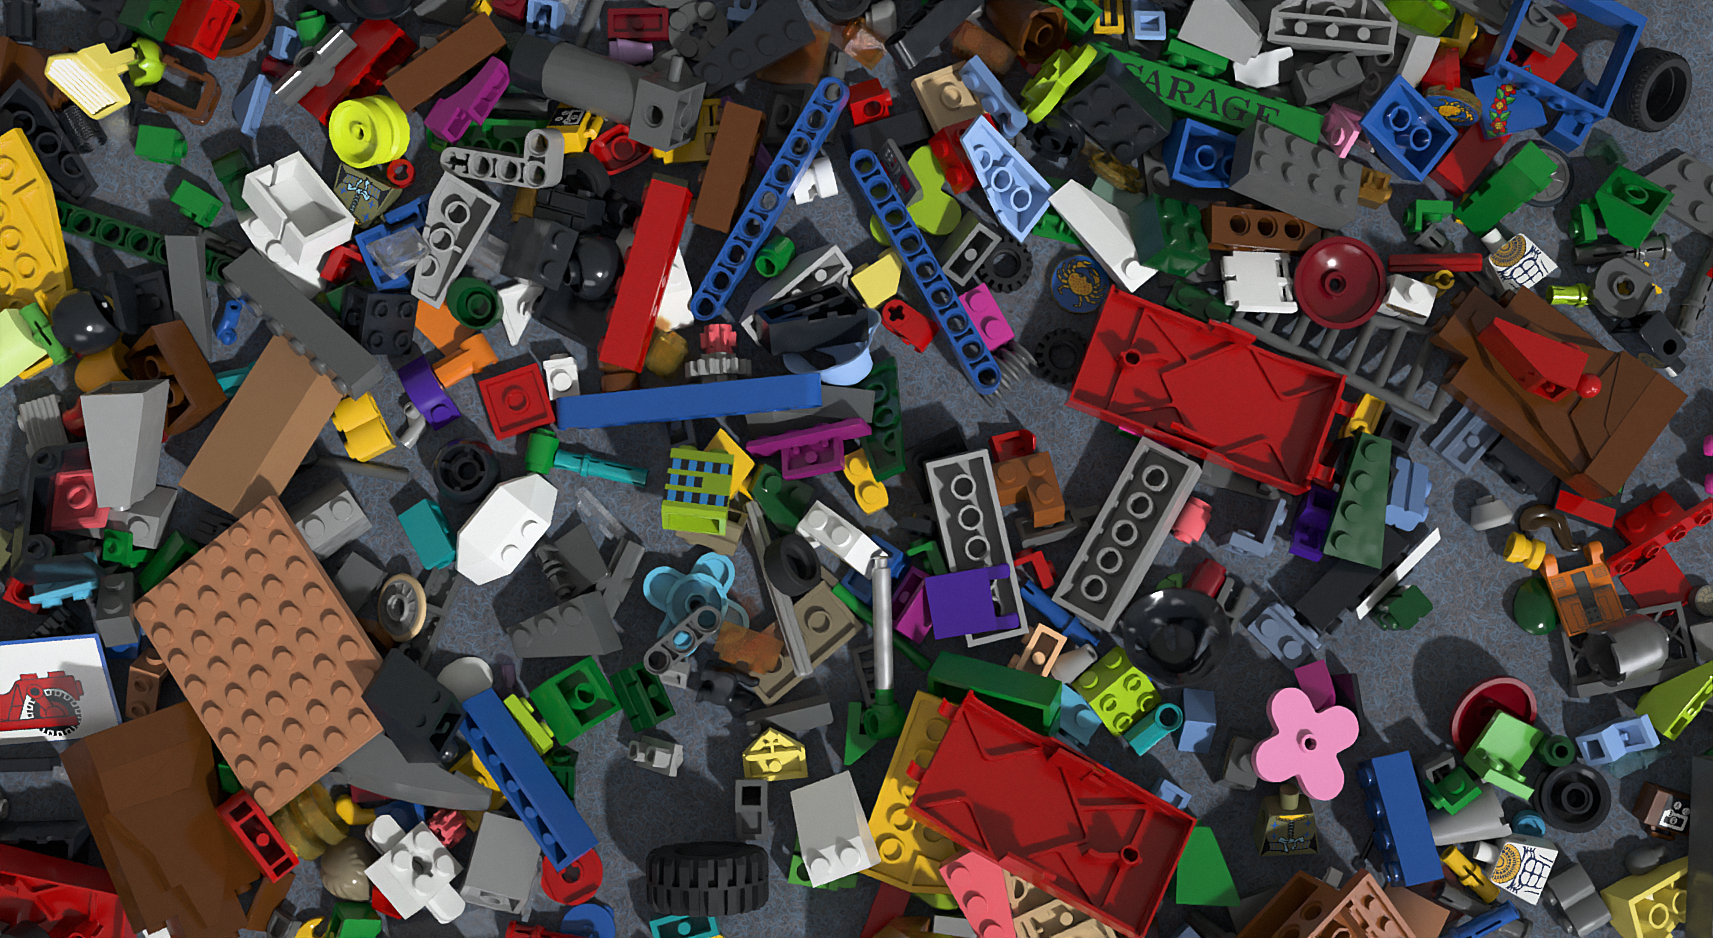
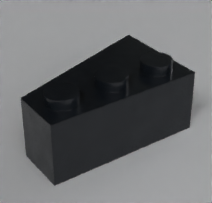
M837 281L754 310L758 342L772 356L863 342L869 338L867 309Z

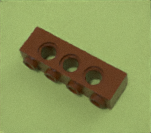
M1211 202L1209 207L1199 210L1208 241V248L1212 250L1288 253L1290 257H1302L1312 245L1321 241V227L1274 207L1255 210V206L1250 204L1238 205L1234 208L1228 207L1226 202ZM1230 222L1233 225L1234 231L1230 227Z

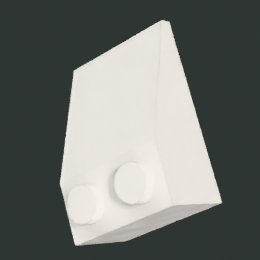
M849 770L790 792L802 858L813 888L870 868L881 862Z

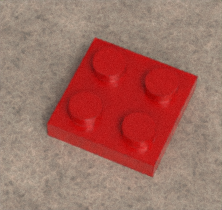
M538 363L478 382L497 441H502L557 422Z

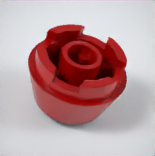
M1446 45L1437 48L1429 69L1416 87H1422V97L1424 99L1430 96H1447L1461 101L1459 47L1446 48Z

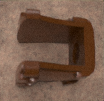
M166 54L161 64L169 73L201 85L205 89L196 110L150 90L145 103L157 112L166 114L167 111L188 118V121L198 126L207 125L222 94L221 86L209 73L204 72V74L191 70L185 67L178 58Z

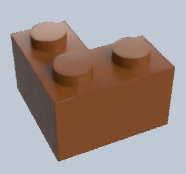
M1049 451L991 464L1000 507L1026 501L1034 528L1064 521L1065 504Z

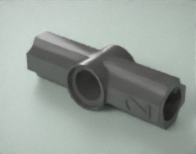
M339 25L335 26L317 45L302 48L294 58V66L271 89L288 107L292 108L314 86L321 87L331 81L335 74L334 67L357 46L356 42Z
M622 537L619 541L610 564L607 566L610 574L598 581L594 591L600 590L612 621L620 603L623 604L626 599V594L635 579L633 576L647 549L625 537Z

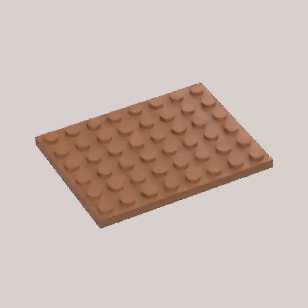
M268 496L133 604L134 615L242 787L267 817H270L384 730L361 697L384 660L277 496Z

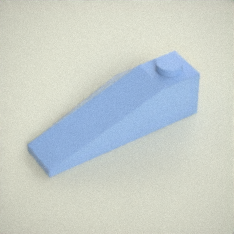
M978 114L960 137L961 144L999 223L1019 242H1022L1050 206L1047 199L1056 191L982 115Z

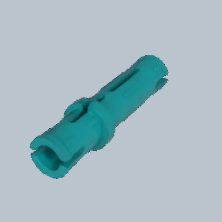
M562 449L557 450L554 461V468L580 473L582 477L587 478L588 475L642 488L646 486L649 473L648 468L592 457L591 453L583 455Z

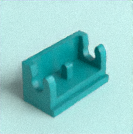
M425 498L398 516L425 569L429 570L436 566L439 570L456 560L457 536L437 502Z

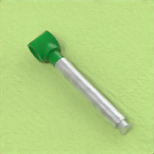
M875 556L872 558L875 559V568H872L875 703H871V708L864 715V729L866 735L871 740L900 737L907 719L899 703L894 702L891 568H887V559H890L888 556Z

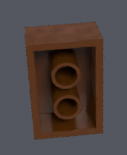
M182 319L151 326L123 357L136 380L169 379L170 386L164 422V431L167 436L200 427L227 400L221 385L217 382L208 366L207 360L203 357Z

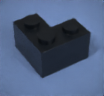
M76 0L88 11L100 15L89 37V40L94 44L105 43L109 52L115 53L131 48V44L140 37L139 34L117 22L127 0Z

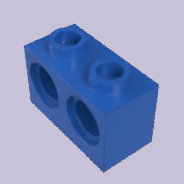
M381 224L354 236L379 293H401L412 288L413 280L398 245L392 237L391 230L384 224Z

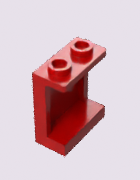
M182 0L162 43L170 47L178 45L189 48L208 59L215 60L240 5L233 0Z

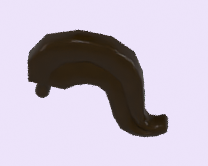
M1535 504L1522 510L1517 522L1519 531H1523L1526 539L1530 538V532H1537L1540 528L1548 527L1552 530L1562 550L1576 552L1584 547L1582 542L1575 544L1572 541L1567 519L1564 516L1550 512L1551 505Z

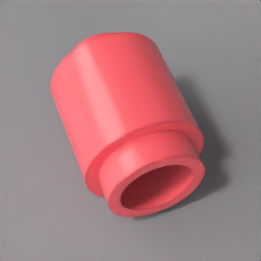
M1190 496L1171 528L1175 531L1173 537L1188 545L1191 540L1198 542L1212 517L1210 515L1212 507L1206 502Z

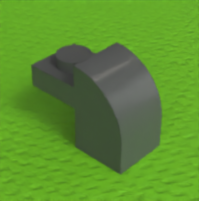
M736 777V840H768L769 778Z

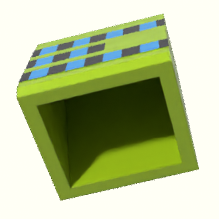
M689 445L671 448L661 508L663 529L726 535L734 455L729 454L728 451L723 449H711L710 452L697 451L696 447Z

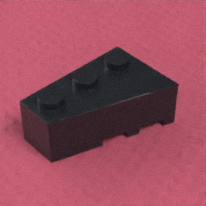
M87 820L0 822L1 844L85 865L88 864L91 830Z

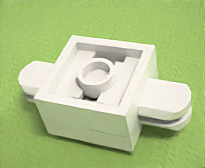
M382 815L369 824L366 828L365 837L381 856L363 872L405 920L424 906L441 924L449 923L462 914L465 908V901L449 882L464 868L423 821L408 833H405L390 815Z

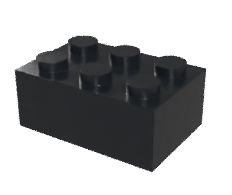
M1111 52L1070 84L1071 86L1064 94L1061 108L1124 166L1170 134L1175 114L1169 106Z

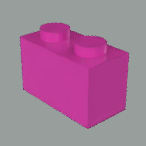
M985 283L958 297L990 353L1005 346L1010 340L1014 339L1013 331Z

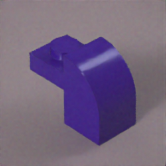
M424 354L397 370L401 383L419 413L424 415L435 432L462 416Z
M1311 484V489L1304 493L1298 504L1289 532L1292 536L1288 553L1319 562L1323 555L1319 548L1337 492Z

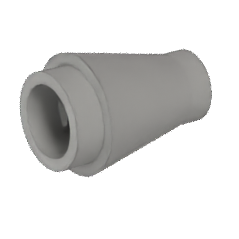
M1085 644L1080 648L1058 655L1050 671L1056 680L1062 681V684L1073 683L1092 662L1097 660V654L1091 645Z

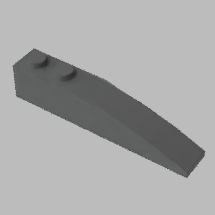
M385 730L326 773L341 784L348 783L389 798L420 805L474 811H488L491 805L492 790L458 770L449 773L440 762L408 763L393 741L383 735Z

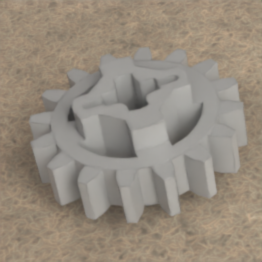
M715 352L700 354L699 360L685 363L686 380L700 381L701 384L752 377L751 360L736 358V353Z

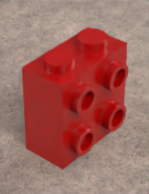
M983 114L982 116L997 130L990 114ZM976 117L943 127L928 140L932 152L937 158L946 180L955 195L982 186L960 141V137Z

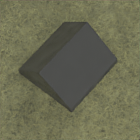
M803 83L773 85L769 87L764 108L768 121L761 141L764 146L781 149L814 93V84ZM801 138L796 142V153L802 154L805 138Z

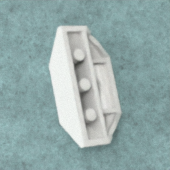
M250 207L241 212L235 210L241 227L261 257L309 300L326 289L327 281L320 277V274L332 249L298 266L281 245L283 238L277 240Z
M633 227L629 229L623 228L616 239L623 260L627 247L633 244L635 237ZM679 246L655 327L664 334L694 325V318L690 309L692 287Z
M536 472L497 484L457 532L455 569L477 585H482L510 574L550 526L558 490Z

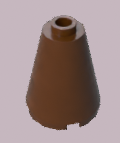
M1038 0L987 1L985 9L987 18L1026 62L1032 64L1045 62L1048 59L1046 55L1051 50L1057 51L1066 36L1068 22L1062 15L1064 11L1058 6Z

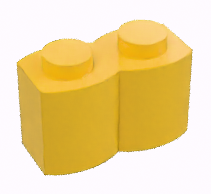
M367 391L356 401L348 397L339 402L334 410V414L331 415V419L339 432L344 431L348 440L344 442V446L352 459L357 458L358 461L364 463L397 447L370 391Z
M863 448L844 456L845 470H843L847 481L855 488V499L861 511L869 516L888 506L887 491L882 482L877 483L874 479Z

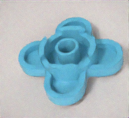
M715 552L704 554L697 560L688 575L667 566L655 568L648 573L643 583L644 597L650 605L666 614L658 630L657 639L692 611L690 603L693 600H698L700 603H712L718 607L721 613L720 627L709 636L711 639L722 644H733L746 635L749 629L748 614L741 605L728 599L726 595L735 577L733 563L727 556L719 555ZM704 610L698 615L699 623L704 626H710L716 620V615L709 610ZM678 631L673 637L674 642L679 646H686L692 639L687 631ZM695 648L693 651H691L688 655H686L685 657H688L689 655H691V654L696 650V648Z

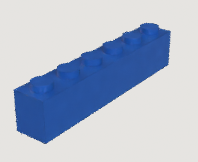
M492 687L465 700L461 706L467 713V716L459 730L556 871H561L595 847L599 841L592 830L585 823L574 807V804L567 797Z

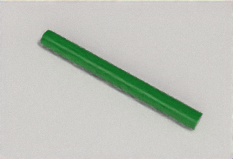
M837 582L830 591L873 628V611L842 584ZM892 629L893 646L924 672L931 665V662Z

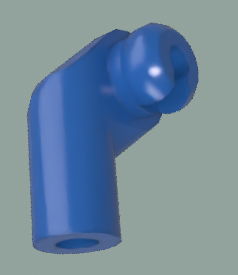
M230 300L226 303L223 316L215 330L217 339L221 340L224 345H231L237 340V333L233 329L238 324L242 305L236 300Z

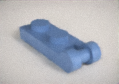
M978 55L971 58L958 74L961 76L964 85L972 90L981 101L985 111L990 113L1000 124L999 130L1001 135L1006 139L1014 138L1027 125V116Z

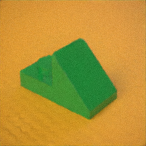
M849 701L844 765L854 763L881 740H871L866 733H859L860 727L864 728V715L867 709L861 708L862 702Z

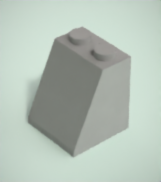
M1192 0L1184 9L1178 24L1177 38L1245 66L1250 57L1254 59L1257 57L1263 42L1260 40L1262 33L1259 32L1258 19L1240 0Z
M338 476L286 510L320 562L373 527Z
M492 810L490 813L484 812L458 894L467 903L518 915L528 900L541 847L522 820L508 818L509 815L502 811Z

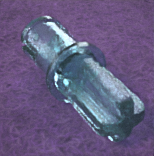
M1659 737L1660 744L1654 748L1629 752L1614 762L1608 763V771L1614 778L1619 779L1638 769L1646 770L1649 764L1670 756L1671 749L1667 747L1657 751L1658 748L1668 744L1665 739Z

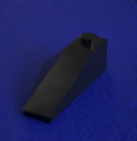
M17 79L0 98V136L13 128H22L47 174L52 188L72 205L81 207L99 186L46 102L22 81ZM86 187L85 192L81 196H78L81 193V191Z

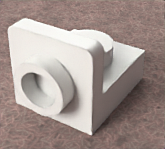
M567 353L554 354L550 356V360L543 361L550 401H556V398L581 395L577 361L573 357H568Z

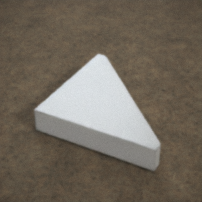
M518 283L497 290L503 300L504 312L502 320L512 346L517 345L533 313L531 311L537 297L542 295L543 288Z

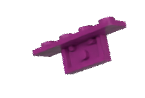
M846 417L842 422L832 424L818 423L809 429H790L781 435L759 436L756 440L746 442V449L756 458L781 454L782 477L786 481H792L845 470L843 441L871 435L872 431L871 427L862 418Z

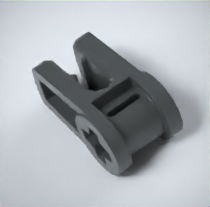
M1225 576L1226 579L1214 599L1223 608L1233 635L1253 589L1248 586L1239 588L1235 598H1232L1233 602L1229 610L1226 611L1224 604L1229 593L1233 591L1234 579ZM1209 626L1208 629L1218 633L1214 626Z

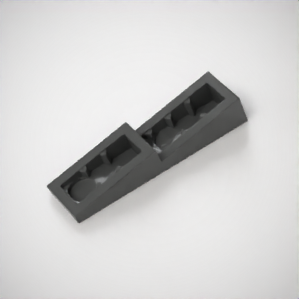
M165 235L175 321L183 320L205 359H212L211 297H206L205 236Z
M436 566L433 567L423 589L427 604L423 626L415 637L401 642L398 649L411 659L409 651L414 647H420L423 650V656L419 659V666L425 671L428 669L465 577L462 573L446 567L439 570Z

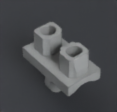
M642 735L641 741L631 740L627 758L637 761L636 766L676 777L677 768L683 762V745Z

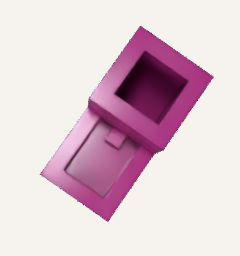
M1324 659L1294 669L1300 690L1307 695L1315 712L1335 705V690Z

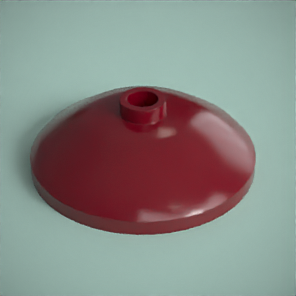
M1345 236L1321 240L1312 245L1302 255L1296 266L1293 279L1295 298L1304 314L1320 326L1336 330L1359 326L1369 320L1383 302L1386 292L1384 266L1375 251L1360 240ZM1331 279H1334L1338 284L1336 290H1332L1329 286Z
M1495 675L1482 679L1469 687L1458 699L1450 715L1449 735L1454 747L1462 755L1466 756L1497 710H1502L1533 726L1537 714V703L1535 695L1528 685L1514 676Z

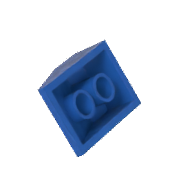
M1396 74L1358 122L1380 158L1401 179L1417 182L1423 181L1459 135L1400 74Z

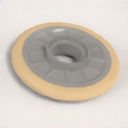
M400 573L389 578L381 589L377 605L378 619L380 625L394 641L405 642L412 639L422 628L426 617V596L421 584L415 577L406 573ZM401 601L404 602V612L402 615L399 610Z

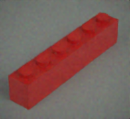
M1562 41L1551 58L1527 46L1524 50L1528 54L1522 62L1517 59L1513 64L1518 67L1530 65L1534 75L1555 84L1579 54ZM1479 120L1473 125H1469L1466 130L1461 127L1457 131L1459 135L1452 142L1453 146L1447 153L1441 156L1428 176L1452 196L1458 198L1469 188L1513 134L1485 141Z
M651 179L650 186L644 188L641 199L642 204H644L641 216H637L633 224V234H635L633 244L627 247L624 255L626 268L623 276H619L615 286V294H618L614 306L609 308L606 324H609L606 336H602L598 344L597 353L600 354L599 361L634 372H642L693 198V193L688 188L656 179Z

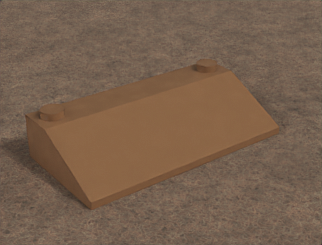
M273 335L177 484L238 520L268 496H277L279 499L341 399L344 400L348 397V394L343 396L336 391L331 384V379L327 375L320 376L309 364L310 360L307 357L296 355L289 347L288 340L282 335L280 337Z

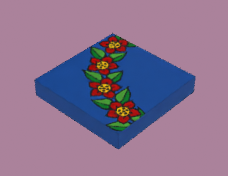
M1530 65L1520 67L1532 73ZM1493 75L1472 79L1468 82L1485 141L1547 124L1539 98L1526 96L1520 92L1519 88L1496 81Z

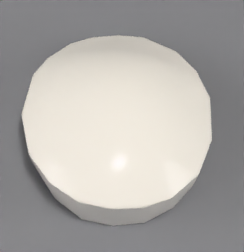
M464 657L444 667L436 680L453 692L459 703L462 704L465 700L491 688L493 674L491 668L482 659Z

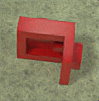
M1031 547L1015 553L1017 560L1013 561L1014 567L1030 561L1041 590L1055 585L1053 580L1057 577L1055 568L1051 560H1045L1042 550L1034 553Z

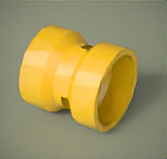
M1513 531L1507 539L1503 560L1511 563L1522 562L1524 567L1536 570L1545 555L1546 543L1536 538L1529 541V539L1525 538L1524 534Z

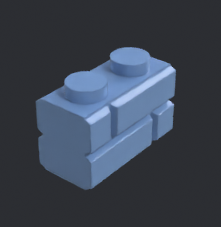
M1396 456L1392 458L1390 464L1397 468L1399 472L1387 494L1385 524H1394L1397 528L1411 531L1419 522H1424L1427 517L1429 505L1425 504V498L1430 493L1432 481L1428 480V466L1417 462L1410 463V460Z

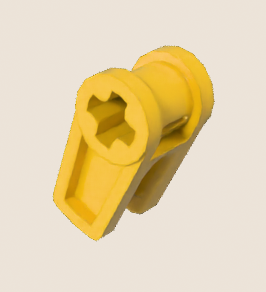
M1367 393L1361 395L1356 402L1358 407L1354 417H1347L1338 432L1337 438L1354 436L1350 433L1354 430L1357 433L1359 430L1373 435L1385 402Z

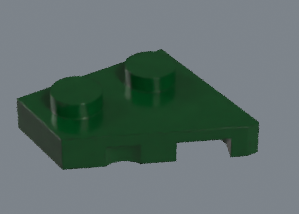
M759 462L747 491L753 500L761 506L762 513L767 520L773 523L781 538L787 534H794L815 488L797 479L786 481L782 477L781 471Z

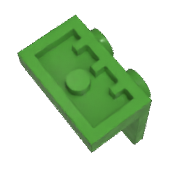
M1497 710L1463 761L1483 780L1528 800L1534 789L1524 781L1526 776L1520 772V769L1543 738L1544 733L1540 729L1502 710Z

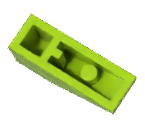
M1713 660L1653 687L1651 691L1641 696L1637 703L1638 707L1634 712L1637 715L1648 714L1652 726L1666 737L1675 741L1713 696Z

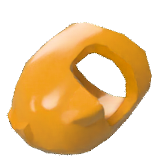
M115 342L104 351L85 355L75 370L74 379L77 387L83 392H88L109 381H131L121 372L123 369H129L123 357L130 349L122 342Z

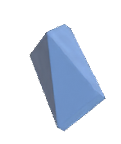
M258 74L232 102V109L240 131L252 140L256 139L273 84L265 75Z

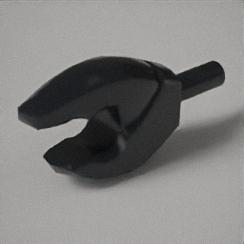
M128 74L125 88L131 100L129 105L133 107L129 125L137 126L140 110L149 108L145 103L149 90L158 93V82L151 85L134 87Z

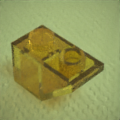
M661 330L645 358L644 366L670 386L685 366V363L692 357L688 351L690 346L684 338L673 330L670 334Z

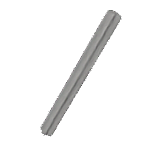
M754 500L746 502L742 509L744 513L749 514L747 520L748 528L795 675L797 677L808 676L813 673L814 669L791 598L782 594L773 586L764 568V552L766 547L772 543L764 514L758 502Z

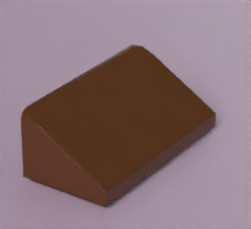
M287 873L275 884H271L263 877L245 915L249 925L244 927V929L267 932L268 922L275 908H281L294 881L295 873Z

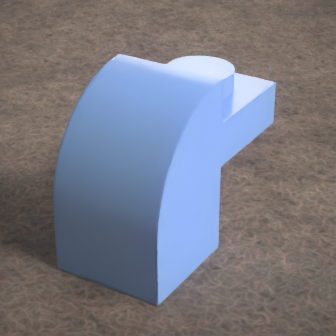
M1648 714L1628 717V715L1618 717L1575 737L1588 766L1614 762L1626 753L1654 748L1660 744Z

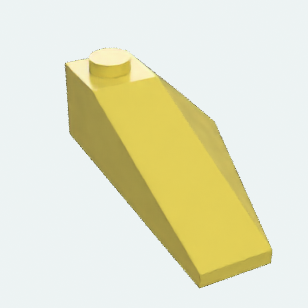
M1688 856L1657 866L1656 869L1644 875L1625 877L1600 891L1601 898L1613 919L1609 922L1622 938H1672L1673 936L1670 932L1679 922L1685 923Z

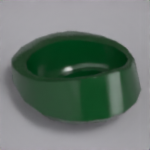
M465 276L453 282L449 287L446 297L448 309L452 316L462 325L473 330H487L498 324L503 317L504 305L502 297L496 288L485 280Z
M1531 578L1519 587L1513 598L1512 613L1517 625L1522 630L1539 636L1554 630L1560 621V617L1545 579Z

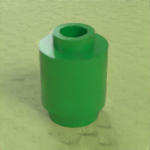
M317 10L299 13L300 20L294 21L302 48L307 46L314 47L329 33L325 15H318Z
M773 236L756 256L755 265L758 272L765 277L780 275L795 258V245L785 236Z
M537 428L536 433H529L523 462H526L524 470L549 475L550 468H554L555 456L560 439L554 438L555 432Z

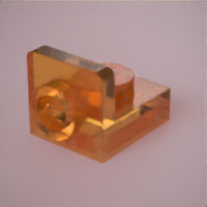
M861 16L855 23L851 21L842 32V50L870 71L888 52L884 47L886 40L866 27V19Z

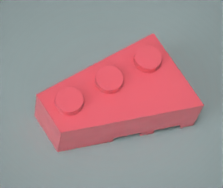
M967 848L942 860L939 871L977 938H1016L1011 903L1009 902L1003 868Z

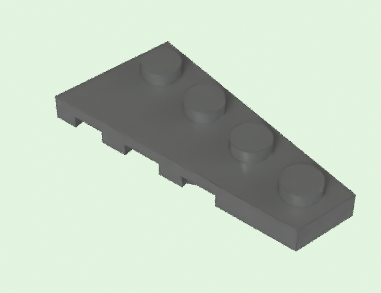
M1514 0L1443 1L1501 31ZM1531 0L1515 40L1551 58L1559 47L1568 28L1539 2L1535 3Z

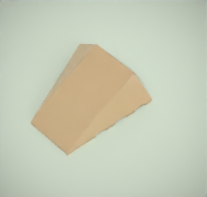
M1003 869L1017 938H1128Z

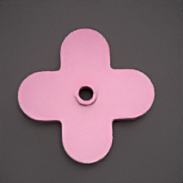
M1281 688L1271 694L1266 705L1267 717L1273 731L1271 736L1257 743L1252 751L1251 765L1254 772L1259 778L1267 782H1282L1295 775L1300 788L1308 797L1315 800L1333 799L1340 793L1344 784V774L1336 755L1338 752L1350 747L1357 739L1359 733L1357 718L1352 711L1342 706H1330L1315 712L1307 695L1297 688Z

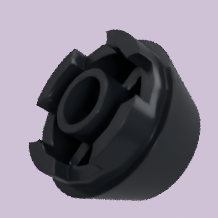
M1060 101L1038 123L1034 124L1029 120L1026 140H1031L1037 147L1035 152L1041 157L1054 162H1058L1060 157H1069L1071 161L1074 160L1085 146V129L1061 108L1062 102Z

